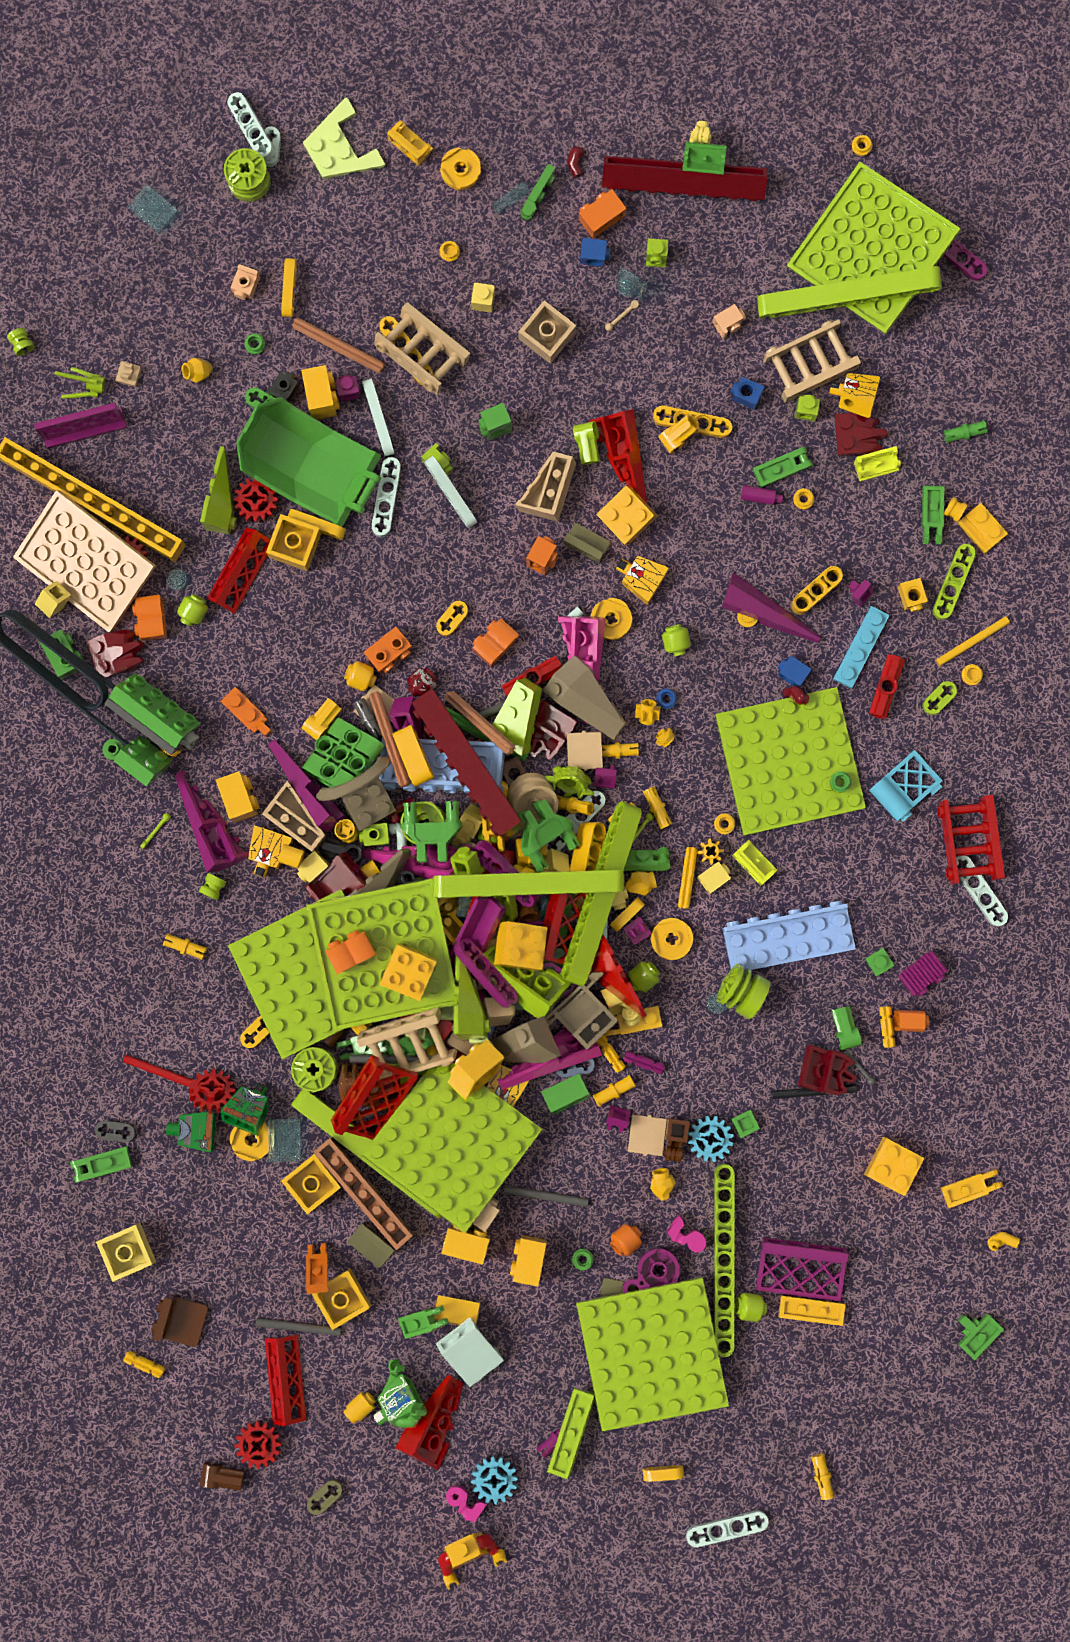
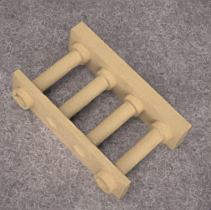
M407 302L401 310L400 317L402 320L386 337L378 332L375 335L374 345L378 351L387 354L419 380L426 390L438 395L442 384L439 380L455 364H459L463 368L469 360L470 352ZM407 326H412L418 333L401 350L392 344ZM427 338L433 343V346L416 363L407 355L423 339ZM439 351H443L449 356V359L432 376L423 368Z
M839 319L834 322L829 320L823 323L821 328L782 347L778 348L775 346L766 351L767 354L764 356V362L773 361L786 386L782 393L785 403L859 368L861 362L858 356L851 358V356L847 355L835 331L840 326L841 322ZM828 334L841 360L840 364L834 367L829 365L817 341L818 338ZM807 343L810 344L822 367L821 373L817 375L811 374L799 350V347ZM790 351L804 377L803 382L798 384L792 382L780 356Z
M439 1007L360 1031L357 1038L359 1047H370L372 1054L379 1057L380 1061L384 1063L385 1060L378 1043L382 1040L389 1041L399 1063L397 1067L415 1073L438 1065L447 1066L455 1060L457 1054L456 1048L447 1051L437 1028L442 1015ZM424 1027L429 1029L439 1052L438 1054L427 1057L417 1033L418 1029ZM406 1033V1035L410 1036L419 1060L407 1062L397 1039L398 1035ZM384 1070L380 1079L391 1076L392 1073Z

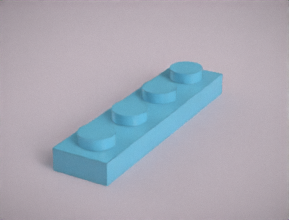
M870 606L833 680L852 689L889 617L888 614Z

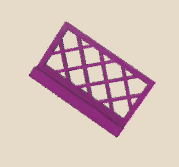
M115 403L34 423L35 430L44 439L47 449L127 428L123 410L121 407L118 408Z
M762 1237L756 1290L841 1301L849 1253L846 1248ZM765 1254H773L779 1261L769 1267L765 1263ZM790 1257H796L800 1264L790 1270L784 1261ZM810 1260H817L821 1267L811 1273L805 1264ZM831 1263H841L840 1271L832 1276L826 1267ZM782 1264L788 1273L778 1279L772 1270ZM803 1266L809 1275L799 1282L793 1273ZM824 1269L830 1278L820 1285L814 1276ZM768 1273L776 1280L771 1286L761 1285L762 1278ZM791 1275L797 1284L791 1289H786L781 1282ZM812 1278L818 1287L809 1292L802 1285ZM833 1281L837 1286V1295L827 1294L823 1288Z

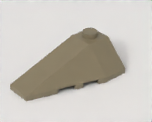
M574 655L553 674L543 691L559 705L615 740L626 722L614 703L610 702L607 698L603 686L599 685L593 676V670L578 656Z
M400 849L381 866L380 870L382 872L380 874L376 873L372 877L370 876L365 880V887L358 891L355 889L350 895L395 886L397 878L411 854V850Z
M544 1016L522 1024L491 1040L493 1046L504 1056L502 1062L545 1063L561 1056Z

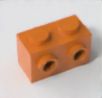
M611 189L609 192L604 191L598 195L596 201L592 204H585L580 209L579 221L594 239L625 217L627 208Z
M538 536L526 557L527 566L543 575L546 574L549 567L553 569L558 560L555 542L546 536L543 538Z
M394 627L365 650L364 654L380 674L383 672L387 674L395 667V662L399 659L403 661L411 655L410 650L413 648L399 629Z

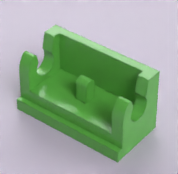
M686 142L682 170L724 174L726 145Z
M579 1073L541 1092L552 1115L590 1098L589 1092Z

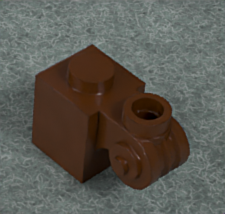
M667 1118L665 1140H668V1145L663 1150L666 1161L671 1160L672 1162L680 1163L685 1156L682 1143H687L690 1121Z

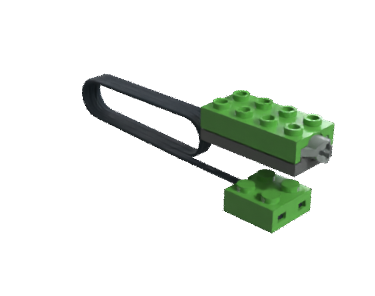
M10 609L0 613V645L125 745L118 752L114 762L146 787L164 774L173 760L165 752L153 746L148 739L140 735L132 740L131 743H128L88 710L97 709L105 703L107 707L170 755L183 746L192 750L196 740L199 739L195 732L201 723L192 714L180 708L176 702L164 696L159 689L147 683L142 676L134 673L126 681L115 685L22 613ZM7 617L95 683L101 692L100 703L92 704L86 701L9 638L2 629V618ZM106 684L113 689L110 696L108 694V688Z

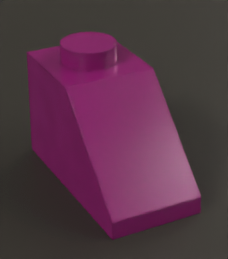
M414 696L394 699L389 715L396 731L412 724L419 739H423L421 721L413 713V710H415L412 704L415 701Z

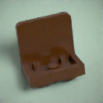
M169 1294L164 1297V1300L160 1299L157 1307V1312H160L158 1321L154 1320L151 1333H154L152 1340L161 1342L163 1339L196 1347L200 1341L208 1306Z

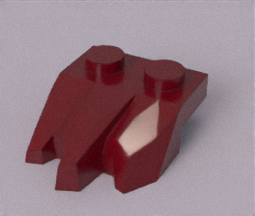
M855 413L835 414L837 456H862L883 450L882 446L877 444V441L887 438L888 433L886 429L875 428L880 420L872 416L866 418Z
M125 629L105 633L86 641L95 670L105 678L129 672L140 666L144 660L142 657H137L136 654L145 646L142 641L132 642L131 639L134 636V631Z
M545 699L541 701L535 717V729L531 738L533 745L530 753L535 758L542 750H545L546 757L550 760L566 744L567 733H572L579 721Z
M807 1045L798 1086L831 1095L847 1093L844 1082L854 1083L857 1079L847 1069L848 1066H853L855 1061L843 1053L834 1050L828 1051L814 1045Z

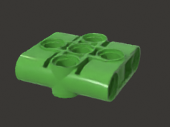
M337 718L327 733L316 740L315 750L303 765L302 770L326 786L335 787L356 778L368 770L385 746L376 738Z

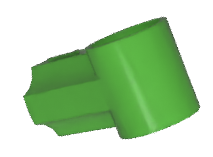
M850 1006L831 1010L837 1029L836 1037L840 1041V1050L861 1046L860 1033L858 1028L855 1027Z

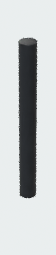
M856 1084L844 1085L847 1088V1093H857ZM806 1088L771 1091L772 1099L831 1095L818 1093Z

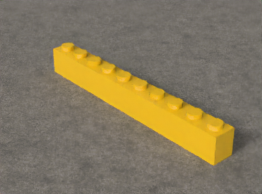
M5 437L0 444L1 462L53 492L60 490L87 512L176 563L186 546L181 539Z

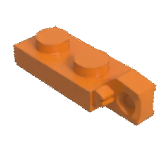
M236 687L220 701L250 731L252 730L256 733L259 730L265 737L272 732L264 724L267 721L265 715Z

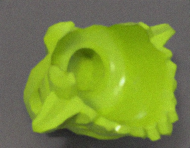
M556 766L553 768V776H545L549 782L553 783L554 790L556 786L562 789L565 793L564 797L570 798L573 794H577L580 799L583 795H594V792L588 789L591 779L576 766L562 768L561 766Z

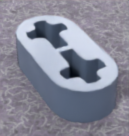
M593 1059L587 1060V1062H591V1066H588L586 1071H584L583 1067L576 1068L575 1064L573 1065L574 1068L568 1069L566 1074H563L561 1070L556 1071V1073L561 1077H570L578 1073L580 1075L588 1074L594 1069L595 1063Z

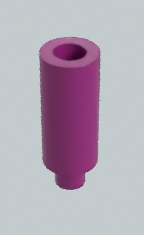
M743 485L741 500L773 505L774 502L782 503L783 495L776 494V490Z

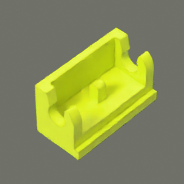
M897 446L856 457L854 465L859 481L899 471L901 461L897 459Z
M750 840L732 855L760 886L777 871Z

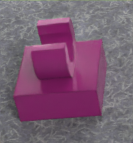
M853 580L848 586L851 589L850 592L853 593L854 603L860 608L874 593L871 583L866 580L861 585Z
M611 765L610 769L596 768L594 787L614 789L617 770H614V765Z
M638 917L622 928L634 946L652 934L641 917Z
M610 1105L606 1122L608 1130H611L612 1125L619 1127V1133H622L624 1128L627 1129L631 1111Z

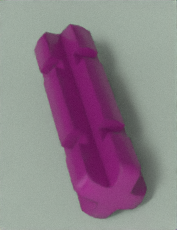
M627 1051L624 1056L625 1062L635 1063L634 1065L649 1071L654 1070L653 1072L657 1074H662L665 1068L663 1063L654 1062V1060L639 1054L637 1056L631 1051Z

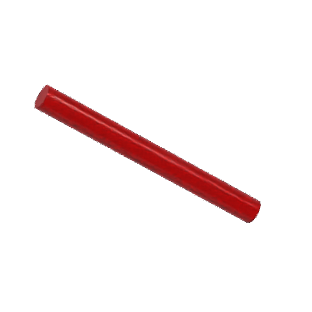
M127 1054L123 1059V1062L184 1086H191L192 1079Z

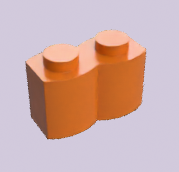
M161 595L135 598V604H132L134 616H137L138 624L134 625L136 636H139L142 641L167 638L163 597Z
M502 618L498 621L493 620L487 627L489 631L484 636L480 634L473 641V651L490 667L519 638V634Z
M357 929L347 934L348 939L342 942L337 939L328 944L329 948L325 952L337 974L376 955L365 931L360 932Z
M894 1010V1031L924 1032L925 1028L929 1026V1016L925 1014V1011Z

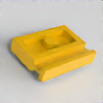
M982 503L957 522L984 554L1008 534Z

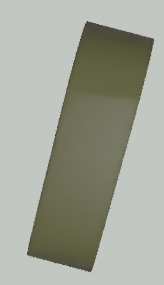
M330 1479L309 1498L307 1502L308 1511L313 1515H320L331 1506L342 1494L343 1486L341 1482L336 1479ZM328 1485L332 1487L336 1485L338 1487L336 1490L338 1494L331 1493L327 1497L325 1494L330 1489ZM323 1497L324 1501L320 1505L321 1509L318 1507L313 1509L312 1500L318 1501Z

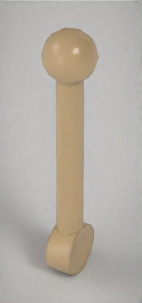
M633 300L630 307L614 321L605 325V329L611 331L613 326L632 309L638 308V301Z

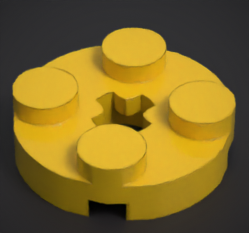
M454 148L443 156L440 167L441 177L449 187L460 191L471 188L477 183L481 175V165L478 156L473 151ZM457 165L466 167L463 173L456 172Z
M608 598L595 605L591 616L606 618V616L610 617L611 614H614L617 620L616 623L608 624V620H605L604 639L617 640L629 631L632 624V615L625 602L617 598Z
M667 918L660 921L654 927L651 934V944L654 951L660 957L667 960H677L684 957L690 951L693 944V934L690 927L677 918ZM669 933H673V936L678 937V940L675 941V945H671L670 942H666V938L669 937Z
M265 1122L259 1136L255 1135L257 1143H253L252 1146L246 1140L247 1136L252 1135L251 1133L237 1127L233 1128L230 1135V1144L234 1153L239 1158L246 1161H254L268 1154L273 1144L272 1130Z

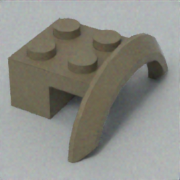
M389 756L378 757L372 767L346 783L320 789L316 798L320 801H327L341 797L351 820L359 831L395 812L396 809L378 777L390 765L391 760Z
M602 972L592 973L583 986L575 989L545 1017L548 1027L558 1019L586 1050L618 1021L589 990L603 975Z

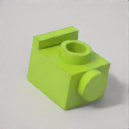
M648 238L646 266L666 268L668 240Z
M813 395L799 396L795 418L815 422L820 399H815Z
M435 443L421 456L422 462L424 463L433 456L448 476L453 471L449 462L451 459L444 451L440 453L439 445Z
M388 823L371 824L359 831L360 843L364 842L365 847L390 845ZM372 831H376L378 833L377 837L374 839L370 837V833Z
M469 847L458 849L450 858L455 875H478L485 871L484 867L480 865L477 852L470 851Z

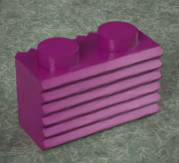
M930 950L898 974L897 978L911 996L918 995L920 997L929 990L927 986L932 982L937 984L946 977L944 973L948 970L933 950Z

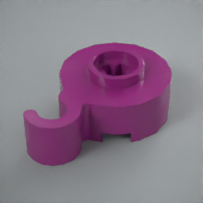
M652 1248L645 1251L637 1264L638 1276L636 1278L630 1277L623 1282V1293L629 1292L627 1288L631 1284H635L639 1289L677 1282L680 1274V1265L676 1257L664 1248ZM655 1265L664 1266L661 1275L653 1273Z

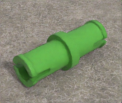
M985 420L969 425L964 423L961 424V427L944 430L943 433L946 435L944 436L945 441L949 443L960 439L968 440L972 436L986 434L987 429L985 428L987 426Z

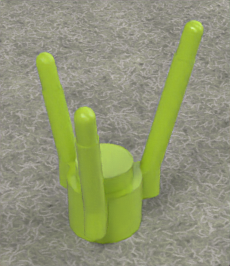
M71 367V371L87 376V378L55 371L57 376L86 382V389L90 390V392L62 395V399L98 397V393H104L105 377H101V375L92 374L75 367Z

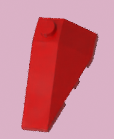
M602 934L589 975L602 972L603 975L597 980L598 983L642 1018L646 1017L639 998L630 982H628L621 965L618 964L605 936Z
M447 1375L424 1404L428 1413L420 1418L415 1427L404 1429L396 1449L439 1470L448 1451L449 1443L445 1442L447 1430H453L454 1423H451L450 1417L451 1413L458 1409L463 1383Z

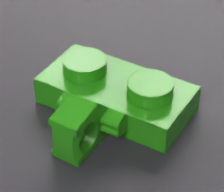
M987 1313L980 1321L975 1318L972 1322L962 1314L957 1320L965 1327L962 1331L965 1337L958 1345L973 1360H976L1004 1329Z

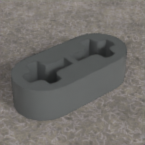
M105 1120L96 1125L95 1134L102 1140L130 1142L135 1138L136 1129L129 1123ZM105 1124H107L108 1129H114L113 1133H106V1136H103V1132L100 1131V1128L104 1127ZM125 1127H128L131 1135L125 1139L123 1134H117V1130H125Z

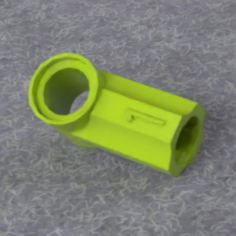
M595 421L574 425L573 434L579 446L581 464L587 465L600 462L597 446L599 433Z

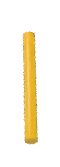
M1006 616L935 661L939 667L1008 625L1010 623Z

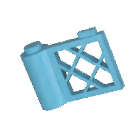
M914 750L869 791L896 821L901 819L903 822L912 814L910 810L928 793L934 795L942 787L940 785L942 780ZM912 757L919 762V771L908 770V761ZM895 772L904 773V784L896 783L891 776ZM908 773L918 774V785L908 784ZM922 774L930 775L935 782L931 786L922 785ZM907 788H918V797L914 801L907 795Z

